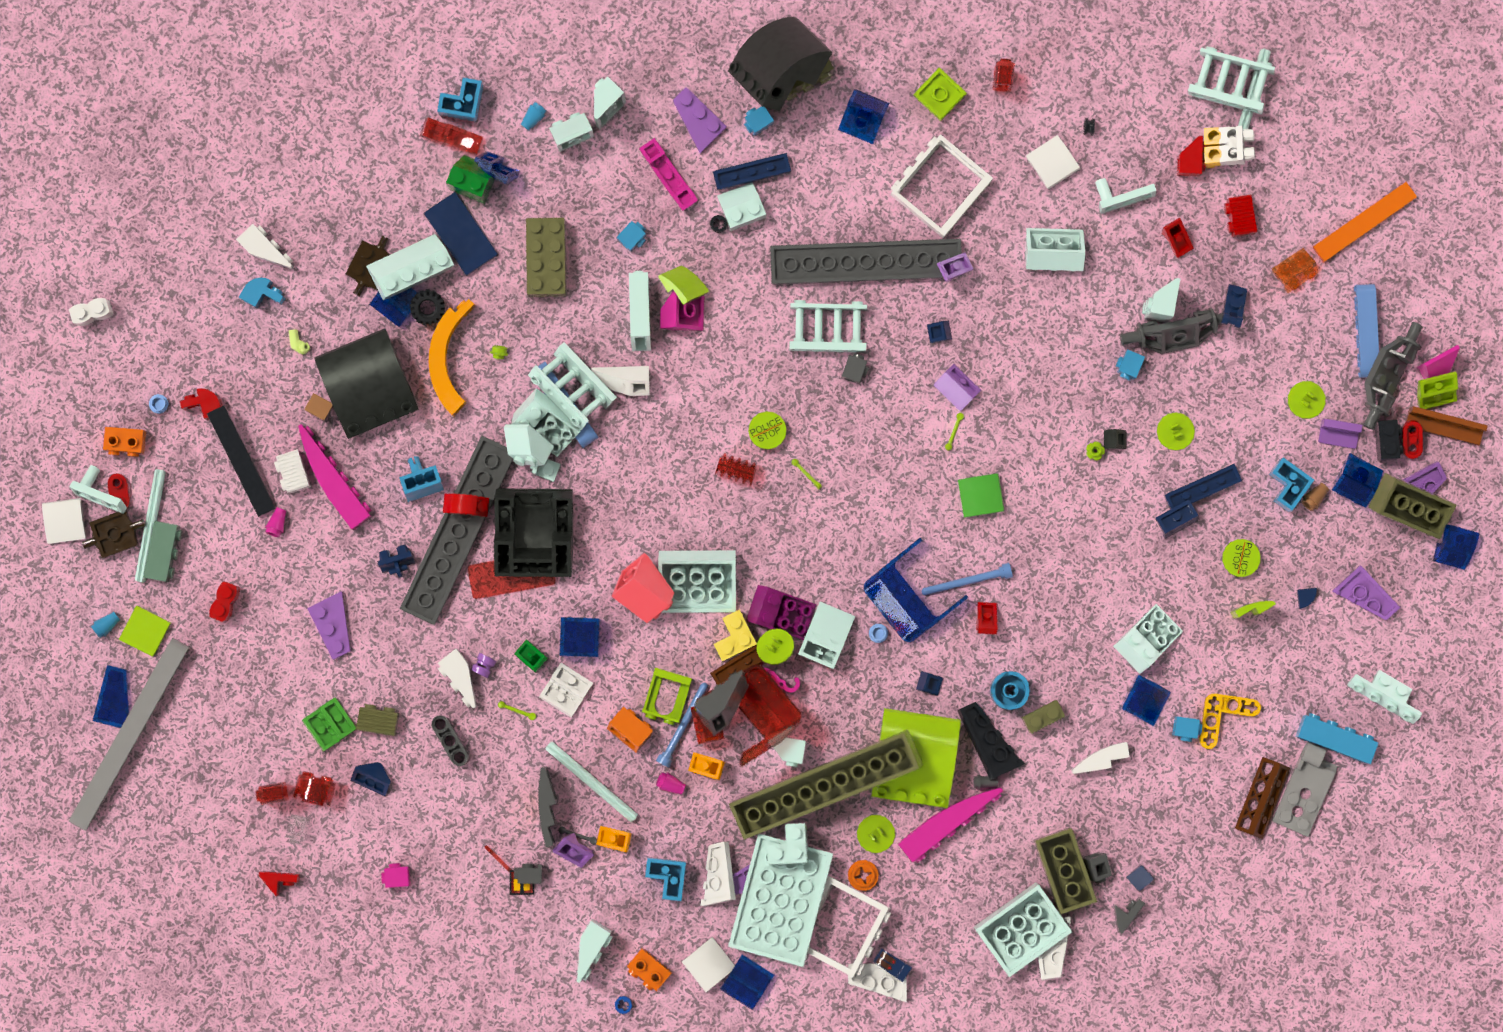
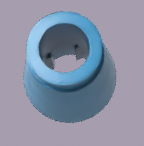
M534 102L533 105L530 104L521 125L530 131L531 128L546 116L547 110L537 102Z
M112 612L94 621L91 628L99 638L106 637L120 619Z

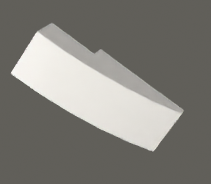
M1127 742L1113 744L1090 754L1071 770L1072 774L1112 768L1111 760L1129 757Z

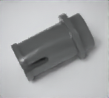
M978 774L973 777V786L978 790L981 788H997L998 777L990 780L988 776H980Z

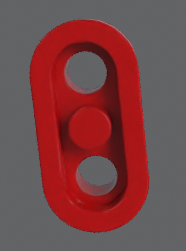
M1408 420L1402 428L1403 452L1411 459L1418 458L1423 452V429L1416 420ZM1411 426H1414L1415 431L1410 432L1409 428ZM1411 445L1416 446L1415 450L1410 451L1409 447Z
M116 473L111 475L108 479L109 495L121 498L128 509L130 506L128 481L122 474ZM118 479L120 480V485L116 487L114 481Z

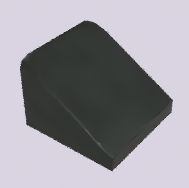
M1104 430V448L1126 449V430Z

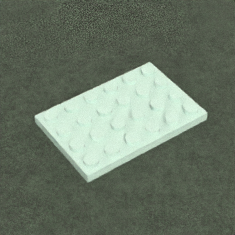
M758 834L728 947L804 967L833 853L808 847V863L768 865L767 845L786 844V841Z

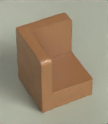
M313 393L304 410L325 420L333 405L331 402Z

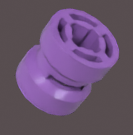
M479 653L477 656L478 661L476 664H473L471 670L488 678L490 669L495 665L496 661Z

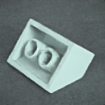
M608 76L605 79L601 78L595 84L594 118L599 130L626 104L624 92Z
M1026 228V269L1052 271L1084 270L1085 243L1083 230Z
M1180 278L1174 279L1144 302L1142 314H1145L1144 319L1166 323L1174 317Z

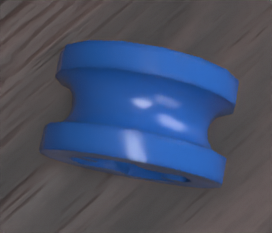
M620 996L615 1001V1009L620 1014H626L632 1008V1001L627 996ZM620 1000H623L624 1002H627V1001H628L629 1006H628V1005L626 1006L628 1009H626V1010H624L623 1008H620V1009H619V1007H618V1004H620L619 1001H620Z

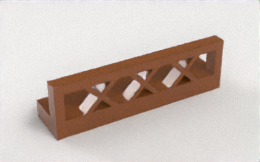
M1415 406L1409 408L1406 422L1408 420L1418 421L1424 432L1478 446L1481 443L1483 432L1487 431L1488 427L1485 424Z

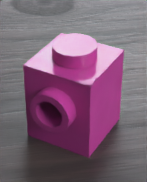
M400 863L389 864V868H384V872H381L382 884H385V888L410 886L409 866L400 867Z

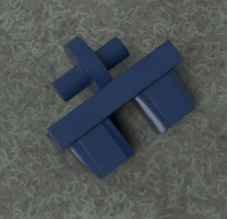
M406 544L398 546L396 548L398 555L392 557L389 550L379 552V561L377 562L382 573L389 571L390 575L397 573L398 577L402 578V571L408 570V565L415 563L414 557Z

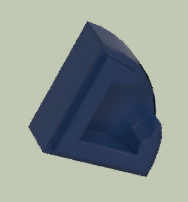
M1317 588L1297 590L1299 609L1305 608L1313 602L1316 597Z

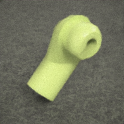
M298 329L289 330L291 348L300 354L308 353L310 345L299 339Z

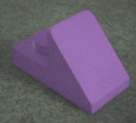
M965 252L937 263L946 283L973 270Z
M575 833L566 836L552 850L553 853L580 868L594 856L591 849L578 843Z

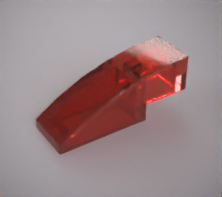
M429 117L425 118L419 135L422 138L474 155L478 154L483 139L480 135Z

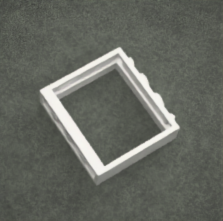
M940 134L938 138L934 136L927 144L929 148L925 153L923 151L919 153L915 158L916 164L913 167L909 166L904 171L903 175L905 177L901 181L897 180L891 187L893 190L891 196L940 237L944 238L991 183L993 178ZM939 146L943 147L981 179L979 184L942 228L899 194Z
M828 876L818 914L833 885L881 911L851 969L810 947L807 953L851 977L860 976L865 967L863 965L865 958H869L874 949L871 947L874 940L878 941L882 934L880 928L883 923H887L889 920L891 908Z

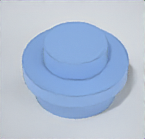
M160 394L154 395L149 401L150 409L157 414L165 412L169 405L167 398Z
M875 624L869 630V637L875 643L885 641L888 636V630L882 624Z

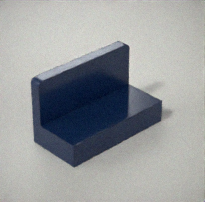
M1187 500L1159 515L1155 520L1163 532L1164 539L1198 522L1199 515L1190 500Z

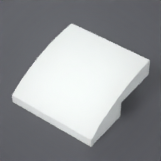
M1058 135L1026 155L1027 160L1048 190L1080 169Z
M81 498L42 503L47 544L86 539Z
M560 663L539 698L572 718L593 683L563 663Z
M713 937L682 961L705 992L736 968Z

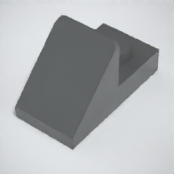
M1139 898L1136 900L1132 899L1126 906L1128 911L1126 913L1113 904L1116 928L1120 934L1124 933L1145 905Z

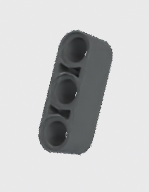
M441 715L434 717L431 722L432 729L451 762L456 766L467 764L469 754L450 720ZM440 718L446 722V726L442 730L436 727V721ZM449 735L455 738L453 746H448L445 742L446 737ZM458 752H462L465 755V760L462 763H458L455 760V755Z

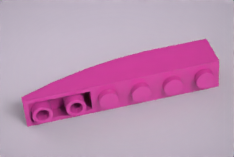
M300 424L298 428L302 443L320 486L349 527L355 530L372 517L370 515L371 508L366 502L361 503L358 499L360 496L359 492L354 486L352 488L349 487L346 483L349 479L343 471L340 473L335 468L337 463L331 456L327 457L325 455V447L320 441L316 442L312 436L315 434L308 425L304 427V425Z
M998 787L984 791L943 809L922 823L897 844L912 863L914 861L920 862L926 857L925 852L930 848L933 851L941 845L940 840L945 836L947 839L957 832L955 829L959 825L964 827L972 820L970 817L973 814L977 813L979 815L987 808L985 805L988 802L992 801L994 803L1002 796L1000 793L1003 789Z

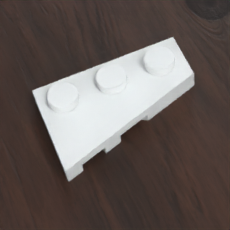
M729 842L709 845L706 862L707 880L703 884L705 894L704 899H701V906H709L736 899Z
M1071 916L1064 917V921L1070 928ZM1068 935L1038 956L1042 981L1061 978Z
M876 963L863 964L865 967L860 976L851 977L848 975V984L907 1003L906 978L901 982ZM848 964V968L851 969L853 964Z

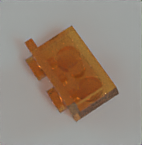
M1304 248L1272 268V272L1284 285L1287 293L1296 290L1301 284L1314 278L1319 272L1315 260Z

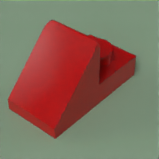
M1180 218L1163 227L1162 235L1168 240L1177 258L1194 249Z
M978 602L976 631H978V634H997V603Z
M259 872V877L276 897L279 896L280 881L283 882L282 885L294 886V882L297 883L300 880V874Z

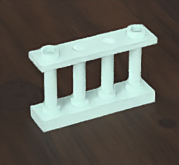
M1212 47L1201 48L1200 55L1204 56L1205 59L1198 82L1195 85H1189L1188 95L1262 115L1264 103H1261V94L1267 75H1274L1275 67L1269 62L1262 61L1258 63L1220 53ZM1212 59L1223 61L1216 88L1212 90L1206 88L1205 82ZM1234 64L1242 68L1235 91L1231 95L1224 93L1223 88L1230 65ZM1249 69L1260 71L1253 97L1250 99L1243 98L1242 91Z
M794 300V303H790V309H796L795 338L789 342V351L866 353V343H862V340H860L861 311H867V305H863V302L853 301L852 304L806 303L805 300ZM804 309L815 310V337L812 342H805L803 338ZM823 310H834V339H832V342H824V339H822ZM842 310L853 311V339L851 343L843 342V339H841Z
M564 342L553 354L556 358L542 370L537 365L534 366L528 376L570 419L571 423L581 431L589 422L586 418L600 405L607 409L617 397ZM560 364H563L569 372L554 384L547 375ZM573 378H576L582 386L567 398L560 389ZM588 391L595 400L580 412L573 403Z

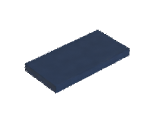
M455 192L424 212V215L466 276L498 255Z

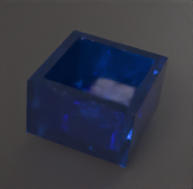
M561 617L560 656L599 657L600 618Z

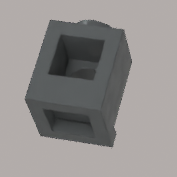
M1096 852L1082 857L1090 881L1102 883L1106 881L1107 877L1112 876L1106 853Z
M522 864V867H514V879H517V883L541 884L542 864H537V868H534V864Z

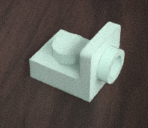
M547 459L544 465L530 466V469H533L532 474L554 482L561 464Z

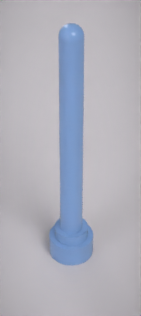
M1005 563L998 567L997 570L925 587L921 592L923 595H929L997 577L1008 579L1012 578L1013 575L1010 564Z
M704 682L700 685L666 751L657 757L656 761L670 768L673 762L672 754L696 711L694 704L697 703L700 697L704 696L708 688L707 683Z

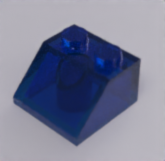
M854 89L838 130L873 144L890 103Z
M1349 453L1335 479L1332 490L1366 508L1379 486L1384 470Z
M1138 674L1135 676L1119 709L1154 726L1171 692Z

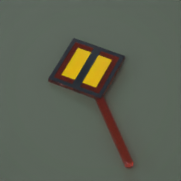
M485 845L484 848L510 873V895H534V884L517 883V879H514V870Z

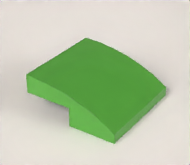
M999 473L958 480L964 518L1005 511Z
M336 697L302 719V722L323 752L356 730V726Z

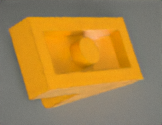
M693 752L688 771L720 780L725 761Z
M600 826L596 845L628 852L632 833Z

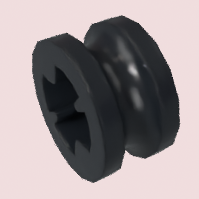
M1085 118L1083 135L1089 133L1093 136L1095 119L1088 120V118Z
M716 215L711 219L710 227L714 232L721 233L727 228V220L722 215ZM716 219L719 221L723 220L724 224H722L723 227L721 229L713 226Z

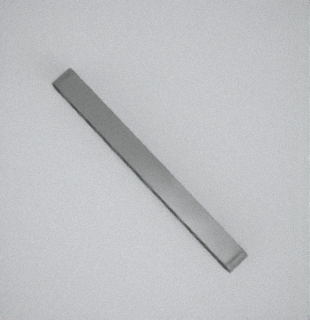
M174 638L170 640L70 817V823L85 831L88 829L89 823L93 820L99 809L98 807L102 804L109 788L113 785L119 770L122 769L127 760L128 754L131 753L135 746L137 738L144 730L146 722L153 714L157 703L166 691V687L175 675L176 669H178L184 659L185 653L188 652L189 646Z

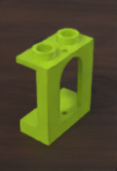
M655 668L642 712L646 713L645 717L656 720V717L664 718L663 722L674 725L675 722L679 723L692 678ZM662 678L681 683L674 708L667 715H661L655 709V701Z

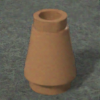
M1320 483L1303 496L1302 504L1310 511L1318 509L1329 488L1325 484Z

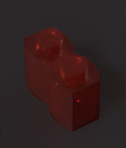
M1003 58L996 62L992 90L1011 91L1015 63L1011 62V59Z
M286 782L259 786L258 790H256L257 802L265 805L288 801Z

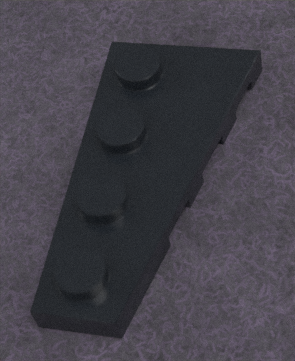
M976 702L957 710L990 780L1025 764L1014 753V749L1001 737L1003 735L999 730L993 727L990 723L991 720Z

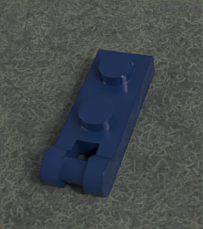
M1232 284L1228 285L1221 324L1227 325L1229 323L1240 329L1243 321L1247 288Z

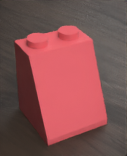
M645 553L622 570L612 593V597L646 623L653 618L657 619L664 609L668 610L673 604L672 598L674 595L672 588Z

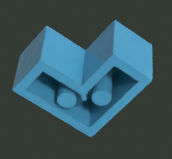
M463 77L459 96L440 93L437 109L439 116L477 122L483 91L482 81Z
M1284 457L1279 459L1269 475L1284 485V487L1273 502L1287 512L1293 511L1314 479Z
M648 857L645 877L664 879L662 899L682 901L686 861Z

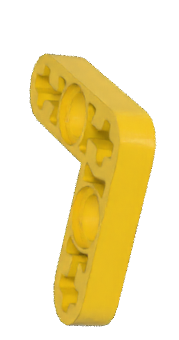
M1209 694L1204 701L1201 722L1202 733L1199 737L1200 745L1206 749L1216 746L1221 712L1256 716L1261 710L1260 703L1249 698ZM1213 696L1216 697V701H1219V704L1214 706V711L1218 710V714L1207 713V709L1211 710L1212 707L1208 701L1213 699ZM1231 699L1236 700L1238 703V707L1234 711L1227 707V703ZM1241 700L1245 701L1243 705H1250L1253 702L1257 709L1250 713L1249 709L1243 708V713L1240 712L1242 707ZM1208 716H1214L1216 719V724L1213 727H1209L1206 724ZM1204 728L1208 730L1215 729V734L1212 732L1210 734L1213 743H1210L1209 746L1203 741V738L1208 736V732H1204Z

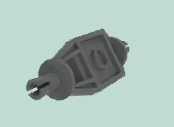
M1211 307L1206 311L1193 312V318H1185L1159 325L1156 320L1143 324L1139 322L1136 323V331L1119 334L1122 346L1138 342L1142 349L1146 347L1160 354L1198 347L1212 333H1218V325H1222L1223 313L1216 314ZM1210 323L1209 326L1201 331V327ZM1145 336H1155L1156 341L1145 339Z
M1412 322L1406 337L1397 336L1396 340L1380 349L1365 381L1367 402L1364 405L1370 412L1363 423L1364 427L1374 430L1381 415H1390L1389 410L1396 400L1393 394L1396 391L1397 385L1407 365L1413 364L1418 350L1422 348L1416 342L1423 329L1422 325ZM1402 345L1407 346L1402 353L1396 352ZM1376 393L1379 395L1378 405H1376Z

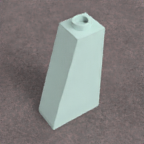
M635 271L629 273L632 351H651L648 272Z

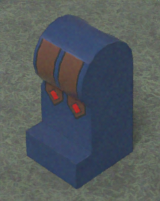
M882 948L873 960L874 963L901 982L905 980L912 969L910 965Z

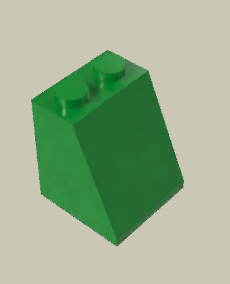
M463 155L452 166L446 184L449 190L485 204L499 169Z

